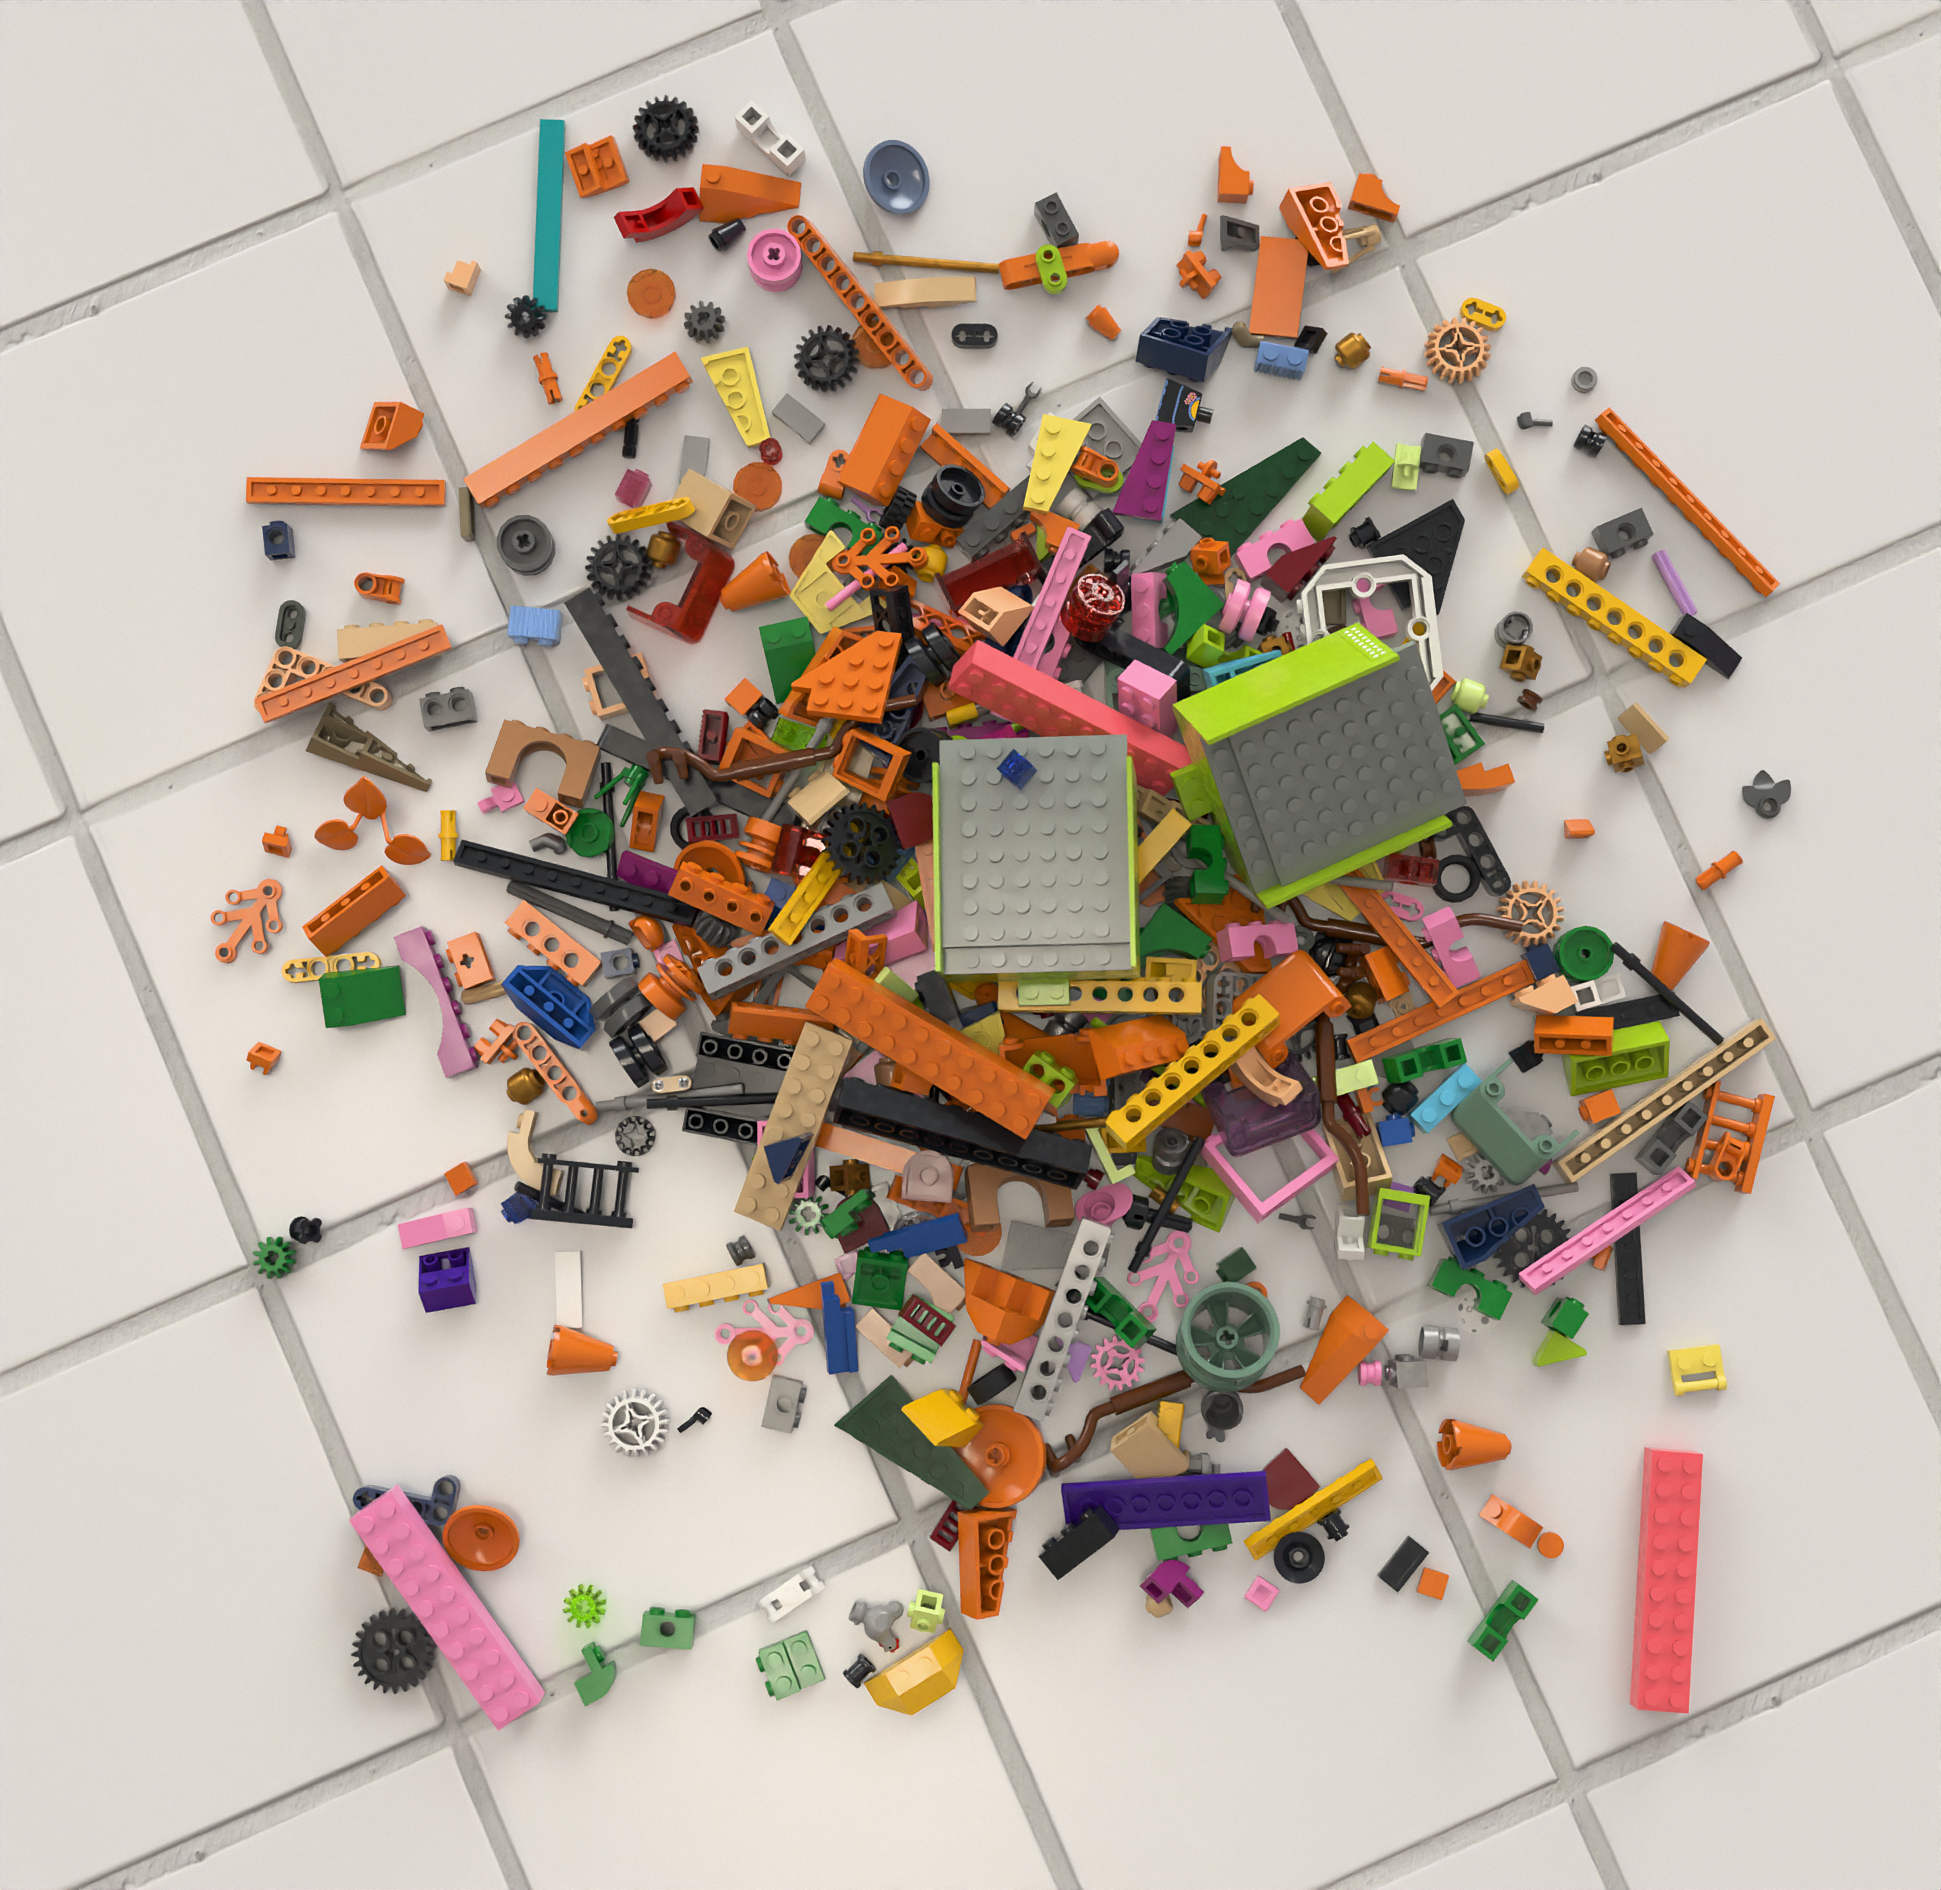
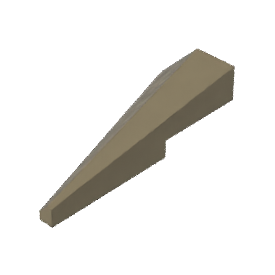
M329 703L306 749L307 752L424 792L428 791L432 782L430 778L425 780L415 772V767L412 764H404L397 758V753L369 731L363 732L353 724L354 720L351 717L345 718L336 711L334 704Z

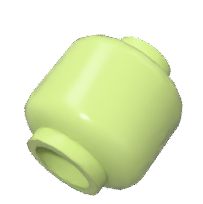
M1464 678L1460 682L1456 681L1450 695V700L1453 701V705L1457 704L1461 711L1475 714L1479 708H1485L1489 695L1485 694L1486 688L1484 684Z

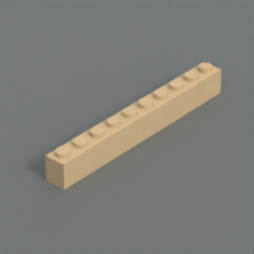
M1762 1018L1752 1020L1725 1039L1721 1044L1712 1048L1552 1162L1553 1166L1565 1183L1575 1182L1770 1044L1776 1037Z

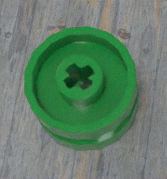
M1582 926L1561 935L1554 944L1552 951L1560 968V971H1558L1559 975H1564L1569 982L1584 983L1598 979L1607 973L1613 964L1614 952L1610 950L1612 942L1606 933L1596 927ZM1581 951H1584L1582 955H1585L1586 958L1581 956Z

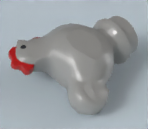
M856 1601L851 1609L849 1620L854 1622L855 1625L863 1622L866 1635L878 1642L879 1646L884 1648V1652L890 1651L894 1653L899 1648V1639L894 1638L890 1632L893 1622L899 1619L904 1612L902 1604L894 1601L886 1606L879 1605L868 1609L865 1602Z

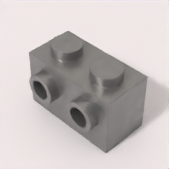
M1395 1354V1359H1388V1365L1385 1366L1384 1370L1385 1379L1390 1382L1391 1386L1396 1388L1429 1387L1426 1360L1414 1358V1355Z

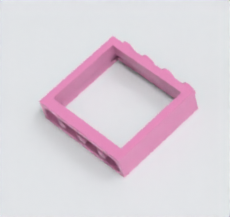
M1261 1100V1105L1255 1109L1253 1106L1242 1113L1240 1120L1228 1122L1222 1128L1223 1132L1217 1136L1212 1134L1206 1138L1200 1153L1257 1223H1260L1334 1169L1339 1161L1335 1153L1291 1102L1286 1106L1279 1103L1276 1107L1321 1160L1263 1203L1260 1202L1216 1148L1274 1108V1106Z

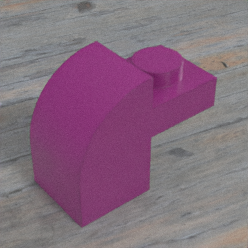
M1168 1560L1161 1563L1140 1585L1158 1604L1172 1593L1187 1609L1204 1593L1195 1581L1185 1575L1190 1567L1177 1560Z

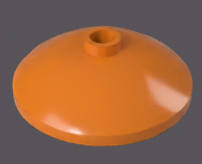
M709 840L695 842L684 848L676 858L675 870L679 871L683 861L686 863L693 862L710 874L713 872V868H715L718 874L722 875L726 881L733 884L740 883L745 886V872L739 858L733 851L721 843Z
M471 1505L454 1512L448 1518L442 1536L444 1547L450 1557L458 1564L476 1571H493L506 1566L516 1556L520 1544L519 1531L513 1520L504 1512L485 1505Z

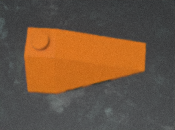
M702 164L700 201L704 209L699 213V221L725 224L736 218L746 217V219L753 218L754 215L768 212L772 214L799 208L801 182L728 166Z
M1325 182L1289 188L1279 209L1290 230L1325 270L1347 267L1349 261L1346 240L1343 238L1342 233L1344 224L1340 218L1341 202L1332 183Z
M674 923L672 929L684 955H688L693 966L692 970L703 984L697 968L710 958L717 959L724 956L725 952L730 948L726 946L719 949L714 945L709 946L706 941H702L703 939L696 935V930L693 927L690 928ZM725 968L722 972V976L730 975L732 973L733 968ZM759 980L715 1001L708 995L706 988L701 997L713 1015L716 1016L730 1010L731 1000L743 1001L747 998Z
M1346 1295L1330 1313L1314 1356L1306 1370V1376L1303 1378L1299 1388L1319 1405L1373 1350L1389 1330L1371 1313Z

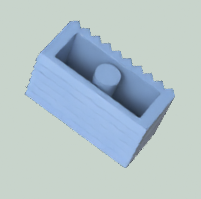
M511 605L507 635L517 644H528V641H538L540 646L552 647L553 643H560L563 614L560 610Z

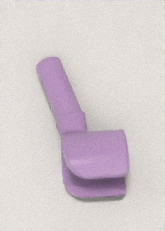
M855 496L851 499L866 514L868 522L876 523L870 518L871 512L877 513L880 517L882 516L878 508L870 509Z

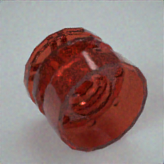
M1092 573L1084 575L1078 580L1071 595L1066 599L1061 609V622L1067 631L1081 640L1090 642L1102 640L1124 609V594L1115 582L1103 575Z

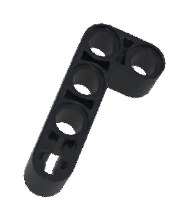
M1110 508L1097 515L1093 519L1091 526L1083 531V533L1092 536L1079 569L1123 535L1125 527ZM1051 555L1033 571V574L1042 585H1044L1055 559L1054 555Z
M1462 806L1446 813L1445 816L1452 821L1453 826L1446 829L1444 836L1436 833L1429 837H1433L1434 842H1442L1456 835L1466 856L1476 863L1480 871V882L1485 891L1494 897L1506 893L1511 887L1510 877L1474 810L1469 806ZM1458 813L1466 814L1468 818L1467 824L1458 822ZM1471 834L1479 838L1478 846H1473L1469 843V836ZM1482 856H1486L1491 860V867L1489 869L1481 865L1480 860ZM1496 870L1497 873H1495V874H1493V875H1491V876H1489V877L1487 876V874H1489V873H1491L1492 871ZM1495 882H1502L1500 887L1494 888L1493 884Z

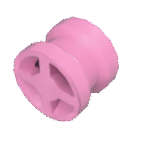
M1374 1360L1372 1363L1361 1361L1358 1364L1359 1386H1366L1368 1383L1381 1386L1382 1370L1380 1361Z

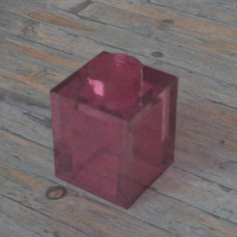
M627 469L614 494L617 501L633 509L642 507L652 487V483L648 478L649 475L639 469H635V471Z

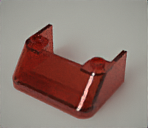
M668 522L667 527L670 534L686 541V554L698 562L678 606L670 602H661L656 605L651 615L629 605L626 610L630 618L687 644H696L702 640L720 602L721 590L729 583L734 573L735 562L729 553L704 536L673 522Z
M1024 531L1020 533L1017 541L942 577L939 572L934 574L932 584L950 615L955 614L958 618L961 617L958 611L974 592L996 587H1003L1007 590L1020 583H1023L1024 586L1037 580L1036 575L1040 573L1043 567Z

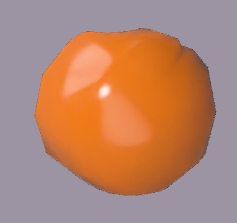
M640 915L628 923L645 949H651L650 951L653 952L663 945L664 930L660 922L655 918Z

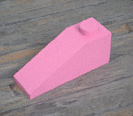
M464 1208L398 1224L402 1249L477 1233L473 1208Z

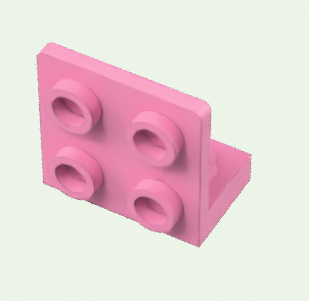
M1034 1334L1013 1345L1001 1343L1000 1346H996L986 1342L987 1337L983 1336L981 1344L984 1346L983 1350L990 1356L996 1357L998 1355L1004 1359V1364L1011 1370L1017 1372L1019 1369L1024 1372L1039 1337Z

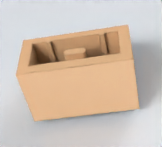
M996 587L974 592L958 613L972 628L1003 647L1034 607L1003 587Z
M1555 974L1535 982L1536 988H1533L1531 985L1514 993L1515 999L1509 1001L1513 1007L1538 1015H1552L1578 1002L1564 975L1556 977Z

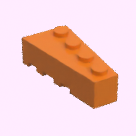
M833 626L801 677L864 638ZM792 690L778 713L785 717L816 727L821 718L824 719V717L807 714L806 709L811 693L794 692Z
M982 1507L958 1512L961 1613L976 1620L999 1616L1005 1583L1002 1581L1004 1569L1008 1566L1009 1558L1006 1555L1008 1544L1012 1542L1013 1532L1011 1527L1013 1519H1016V1509L1010 1507Z

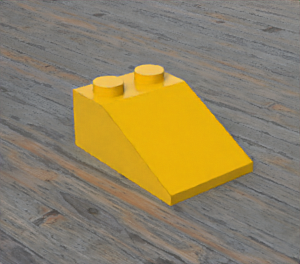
M939 1389L905 1405L901 1409L935 1446L965 1447L984 1426L979 1420L980 1415L972 1407H967L962 1402L963 1397L954 1389Z

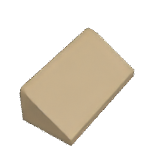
M1636 702L1617 718L1631 735L1637 734L1639 744L1649 754L1656 751L1669 740V737Z

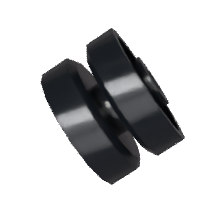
M948 464L938 469L932 481L923 491L921 501L926 513L935 522L944 527L957 529L962 528L970 521L974 512L982 504L985 498V491L980 480L971 471L959 465Z
M932 622L922 629V634L927 644L918 636H913L904 644L922 672L933 685L938 687L947 680V673L941 664L952 672L953 666L961 657L951 640Z
M918 727L911 728L900 736L896 741V746L912 753L902 775L906 780L915 783H933L932 763H938L940 766L939 740H953L946 732L935 728Z
M637 1023L628 1029V1037L633 1044L632 1046L622 1036H617L611 1040L609 1045L630 1079L640 1088L650 1082V1076L644 1067L645 1065L657 1076L669 1068L656 1043Z

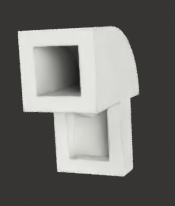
M1619 973L1570 987L1578 1001L1575 1003L1577 1011L1627 997Z
M1337 1205L1334 1250L1338 1254V1259L1349 1261L1364 1260L1365 1250L1362 1236L1365 1218L1364 1216H1357L1356 1206Z

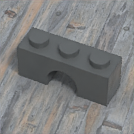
M1689 1100L1671 1113L1634 1159L1653 1175H1661L1677 1156L1675 1152L1687 1138L1694 1136L1709 1116Z

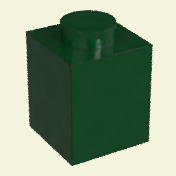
M1239 1247L1216 1263L1219 1269L1215 1272L1222 1282H1238L1257 1267L1244 1248Z

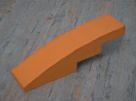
M895 1174L886 1198L935 1218L959 1213L963 1226L967 1231L971 1232L968 1203L954 1197L952 1203L902 1200V1177ZM974 1232V1234H977V1235L982 1236V1237H984V1236H985V1233H986V1232Z

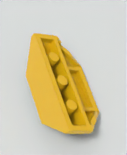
M951 1628L865 1681L864 1685L877 1706L912 1716L956 1688L964 1649Z

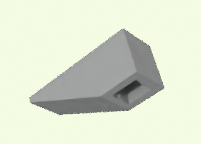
M1180 518L1176 523L1171 521L1162 532L1164 534L1163 538L1159 542L1155 539L1147 548L1148 555L1143 560L1138 558L1130 569L1133 571L1131 574L1157 572L1170 567L1174 562L1178 564L1185 561L1191 553V548L1199 543L1202 536Z

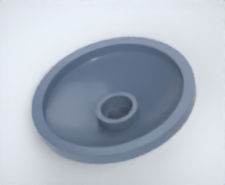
M887 140L874 146L866 156L863 166V180L869 196L877 206L888 213L904 215L915 211L924 203L929 191V173L925 161L912 146L899 140Z

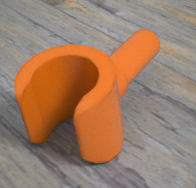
M1203 213L1201 215L1197 231H1189V246L1201 245L1207 214Z

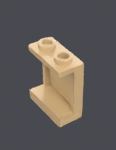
M1152 1411L1114 1435L1111 1440L1110 1452L1136 1479L1173 1477L1183 1474L1189 1467L1190 1453L1187 1450L1181 1452L1157 1427V1417Z

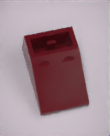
M1333 536L1282 555L1265 574L1260 585L1264 589L1271 591V595L1283 604L1286 599L1291 601L1304 585L1301 582L1304 580L1307 583L1320 567L1318 563L1320 562L1323 565L1333 554L1332 552L1336 549L1333 544L1337 538Z

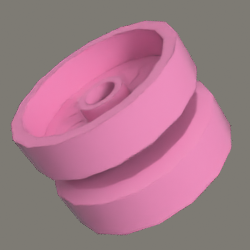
M776 228L768 229L757 234L750 242L747 252L751 276L757 285L767 291L781 292L786 291L797 283L801 277L803 265L800 246L791 234Z
M1238 579L1233 592L1229 594L1223 608V617L1218 631L1230 635L1235 630L1237 623L1241 622L1238 638L1251 643L1265 611L1271 591L1259 587L1255 590L1251 600H1248L1251 585L1246 581Z

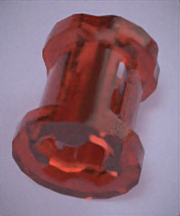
M767 438L761 442L759 451L762 461L770 466L780 463L783 453L778 440ZM775 448V452H772L770 456L767 455V451Z

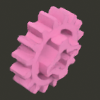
M1112 1335L1111 1342L1103 1338L1104 1346L1101 1347L1096 1344L1095 1347L1098 1353L1090 1355L1093 1359H1096L1095 1363L1090 1364L1091 1368L1097 1369L1093 1377L1101 1376L1099 1384L1102 1386L1108 1382L1109 1390H1112L1114 1385H1117L1119 1391H1122L1123 1384L1131 1388L1132 1379L1140 1380L1136 1375L1137 1372H1144V1369L1139 1366V1363L1145 1362L1144 1358H1138V1354L1142 1352L1141 1348L1132 1349L1123 1339L1118 1341L1116 1335ZM1114 1346H1123L1129 1351L1120 1353L1115 1350ZM1106 1351L1108 1357L1106 1363L1101 1366V1357ZM1115 1356L1119 1359H1124L1121 1363V1369L1110 1367L1114 1363L1112 1358ZM1134 1359V1367L1129 1374L1127 1371L1128 1364ZM1112 1372L1118 1374L1121 1379H1110L1106 1375Z

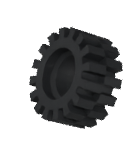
M898 486L889 506L883 511L879 526L885 529L895 526L900 531L914 507L917 495Z

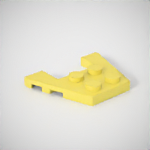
M833 530L828 532L789 595L803 614L808 617V620L819 634L832 630L833 626L838 628L873 615L870 596L858 604L851 595L832 611L825 605L826 602L845 588L827 566V563L846 548ZM879 597L880 604L886 609V601Z
M1376 861L1358 868L1366 878L1384 880ZM1325 883L1301 894L1346 921L1353 920L1360 913L1337 884ZM1376 890L1379 895L1384 892L1383 890Z

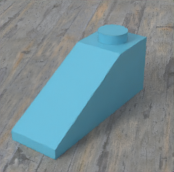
M1281 650L1232 660L1202 669L1207 689L1282 656Z

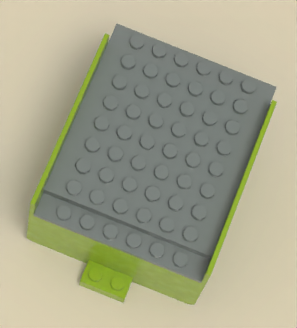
M1357 622L1172 704L1176 720L1192 764L1169 773L1184 815L1190 822L1207 813L1211 814L1214 825H1220V835H1224L1225 845L1223 850L1228 863L1266 909L1452 827V821L1444 814L1467 804L1417 643L1413 640L1397 648L1390 649Z
M1127 734L939 740L940 766L938 763H932L935 972L949 983L1018 981V1005L1020 1007L1069 1006L1070 980L1141 978L1137 776L1132 756H1128Z

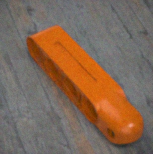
M1111 241L1093 244L1081 243L1058 248L1067 278L1111 268L1119 258V249ZM1036 253L1007 259L998 264L1005 290L1042 283L1035 261ZM1050 253L1044 254L1045 259L1053 257ZM1056 276L1051 277V281L1059 280Z
M528 1022L516 1024L513 1029L515 1041L559 1100L565 1103L574 1116L583 1123L590 1126L598 1119L596 1108L537 1027ZM524 1027H529L532 1031L531 1037L528 1040H522L520 1037V1031ZM539 1047H544L547 1051L546 1057L543 1060H537L535 1057V1051ZM553 1067H559L562 1071L561 1077L553 1081L550 1078V1070ZM573 1086L577 1091V1095L573 1100L568 1101L564 1093L568 1087ZM584 1111L588 1112L586 1117L583 1115Z

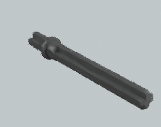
M511 880L507 886V893L604 935L603 938L605 939L609 937L625 945H628L632 939L634 932L614 924V920L607 921L520 882Z

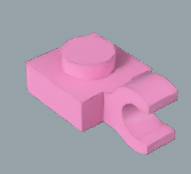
M514 781L512 788L498 785L490 789L493 797L483 799L477 804L483 814L497 807L503 813L525 801Z

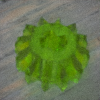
M579 1584L578 1592L572 1588L569 1591L572 1598L565 1597L563 1600L565 1604L570 1605L563 1609V1613L572 1614L567 1619L569 1623L577 1619V1628L581 1627L583 1621L586 1628L592 1626V1621L598 1624L601 1621L598 1615H605L606 1610L599 1606L606 1604L607 1601L606 1599L598 1600L602 1591L598 1590L595 1594L592 1593L594 1589L592 1584L588 1586L587 1591H585L583 1584ZM586 1600L588 1602L587 1606L591 1610L588 1608L586 1612L582 1611V1606L579 1603L581 1604Z

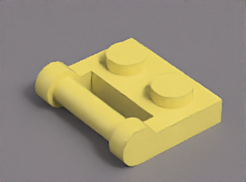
M1719 1344L1667 1350L1675 1396H1683L1684 1393L1709 1389L1721 1391L1727 1389ZM1714 1372V1379L1682 1382L1681 1375Z

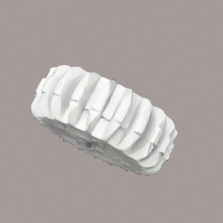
M633 1388L631 1389L630 1397L628 1392L623 1390L621 1392L623 1400L617 1395L613 1396L612 1398L616 1405L609 1402L606 1404L607 1409L611 1413H602V1417L609 1419L608 1422L601 1423V1427H609V1431L604 1432L602 1435L603 1437L611 1435L613 1438L608 1441L607 1445L611 1446L616 1442L618 1446L615 1448V1452H620L623 1447L625 1448V1457H628L630 1451L633 1450L634 1458H638L640 1449L645 1456L649 1455L648 1446L656 1451L658 1446L654 1441L664 1443L665 1439L659 1434H668L669 1429L662 1427V1424H669L670 1419H662L661 1416L668 1413V1409L661 1411L658 1409L663 1404L662 1400H659L656 1404L652 1402L656 1397L655 1393H652L648 1399L645 1398L647 1394L646 1389H643L640 1396H637V1389ZM632 1402L646 1405L652 1413L640 1414ZM625 1405L626 1421L616 1426L617 1412ZM633 1416L640 1420L647 1418L638 1425L637 1430L635 1426L633 1428L631 1426L624 1428L633 1420ZM655 1420V1431L652 1437L646 1441L644 1426L646 1423ZM631 1432L639 1444L625 1441L619 1433Z

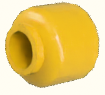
M930 544L929 546L922 547L929 557L928 564L922 569H914V572L920 580L934 583L944 576L948 564V556L940 546ZM920 553L917 554L916 559L921 556Z

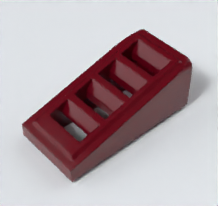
M737 813L686 818L689 844L705 840L717 842L740 839ZM726 820H730L731 834L726 833ZM720 821L721 834L716 835L715 822ZM705 823L710 824L711 835L706 836ZM696 824H699L701 836L696 837Z
M914 1294L911 1295L898 1313L900 1317L941 1347L956 1327L955 1324ZM919 1304L920 1307H919V1308L917 1309V1311L914 1313V1315L912 1316V1318H910V1317H909L910 1314L913 1312V1310L915 1309V1307ZM925 1310H927L928 1314L920 1324L917 1323ZM935 1316L937 1319L929 1330L925 1329ZM943 1322L946 1325L936 1337L934 1333Z
M954 1500L951 1501L929 1535L931 1540L949 1552L959 1539L958 1529L954 1532L944 1525L945 1521L958 1528V1521L949 1516L951 1512L957 1516L958 1512H960L955 1507L958 1502ZM942 1530L951 1536V1540L948 1541L939 1535V1531Z

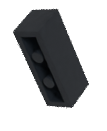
M1101 1505L1094 1510L1091 1507L1079 1516L1080 1521L1076 1524L1068 1523L1060 1531L1061 1535L1055 1539L1052 1536L1042 1544L1043 1550L1038 1557L1057 1580L1061 1579L1106 1545L1118 1533L1120 1528Z

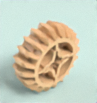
M1456 317L1452 318L1451 324L1449 321L1443 320L1442 326L1436 325L1434 332L1429 333V341H1426L1424 345L1428 349L1425 351L1424 357L1430 358L1426 363L1427 366H1435L1432 374H1436L1439 371L1441 373L1439 379L1443 380L1447 376L1449 377V384L1453 383L1455 378L1458 384H1462L1464 378L1470 382L1473 379V375L1476 377L1480 376V369L1487 367L1485 361H1488L1491 356L1487 353L1491 349V345L1485 344L1488 340V335H1480L1483 327L1476 330L1474 328L1475 321L1467 325L1466 317L1460 323H1458ZM1452 335L1450 344L1439 348V341L1445 336ZM1462 336L1466 337L1471 342L1465 341ZM1476 354L1475 362L1463 367L1465 357ZM1443 359L1449 360L1453 366L1446 363Z
M1527 880L1522 882L1521 887L1518 883L1512 885L1513 891L1509 889L1505 893L1508 898H1499L1500 903L1505 906L1496 907V911L1503 913L1500 917L1512 919L1511 910L1514 903L1516 905L1515 909L1519 914L1517 920H1524L1528 910L1537 907L1532 914V918L1523 921V926L1531 924L1534 928L1538 927L1541 932L1529 934L1523 931L1521 933L1509 931L1505 934V938L1508 939L1514 935L1513 944L1515 945L1522 939V947H1528L1529 942H1531V945L1534 943L1538 945L1539 941L1542 945L1547 944V937L1550 939L1556 937L1552 930H1561L1560 925L1556 922L1564 921V917L1557 915V913L1564 911V907L1556 906L1561 901L1560 897L1553 900L1551 896L1555 894V890L1552 889L1546 893L1547 884L1545 883L1538 889V881H1533L1531 886H1529ZM1530 894L1540 899L1534 904H1530L1526 900L1522 901L1519 896ZM1545 905L1548 910L1547 924L1544 923L1546 920L1542 917L1541 914L1542 909Z

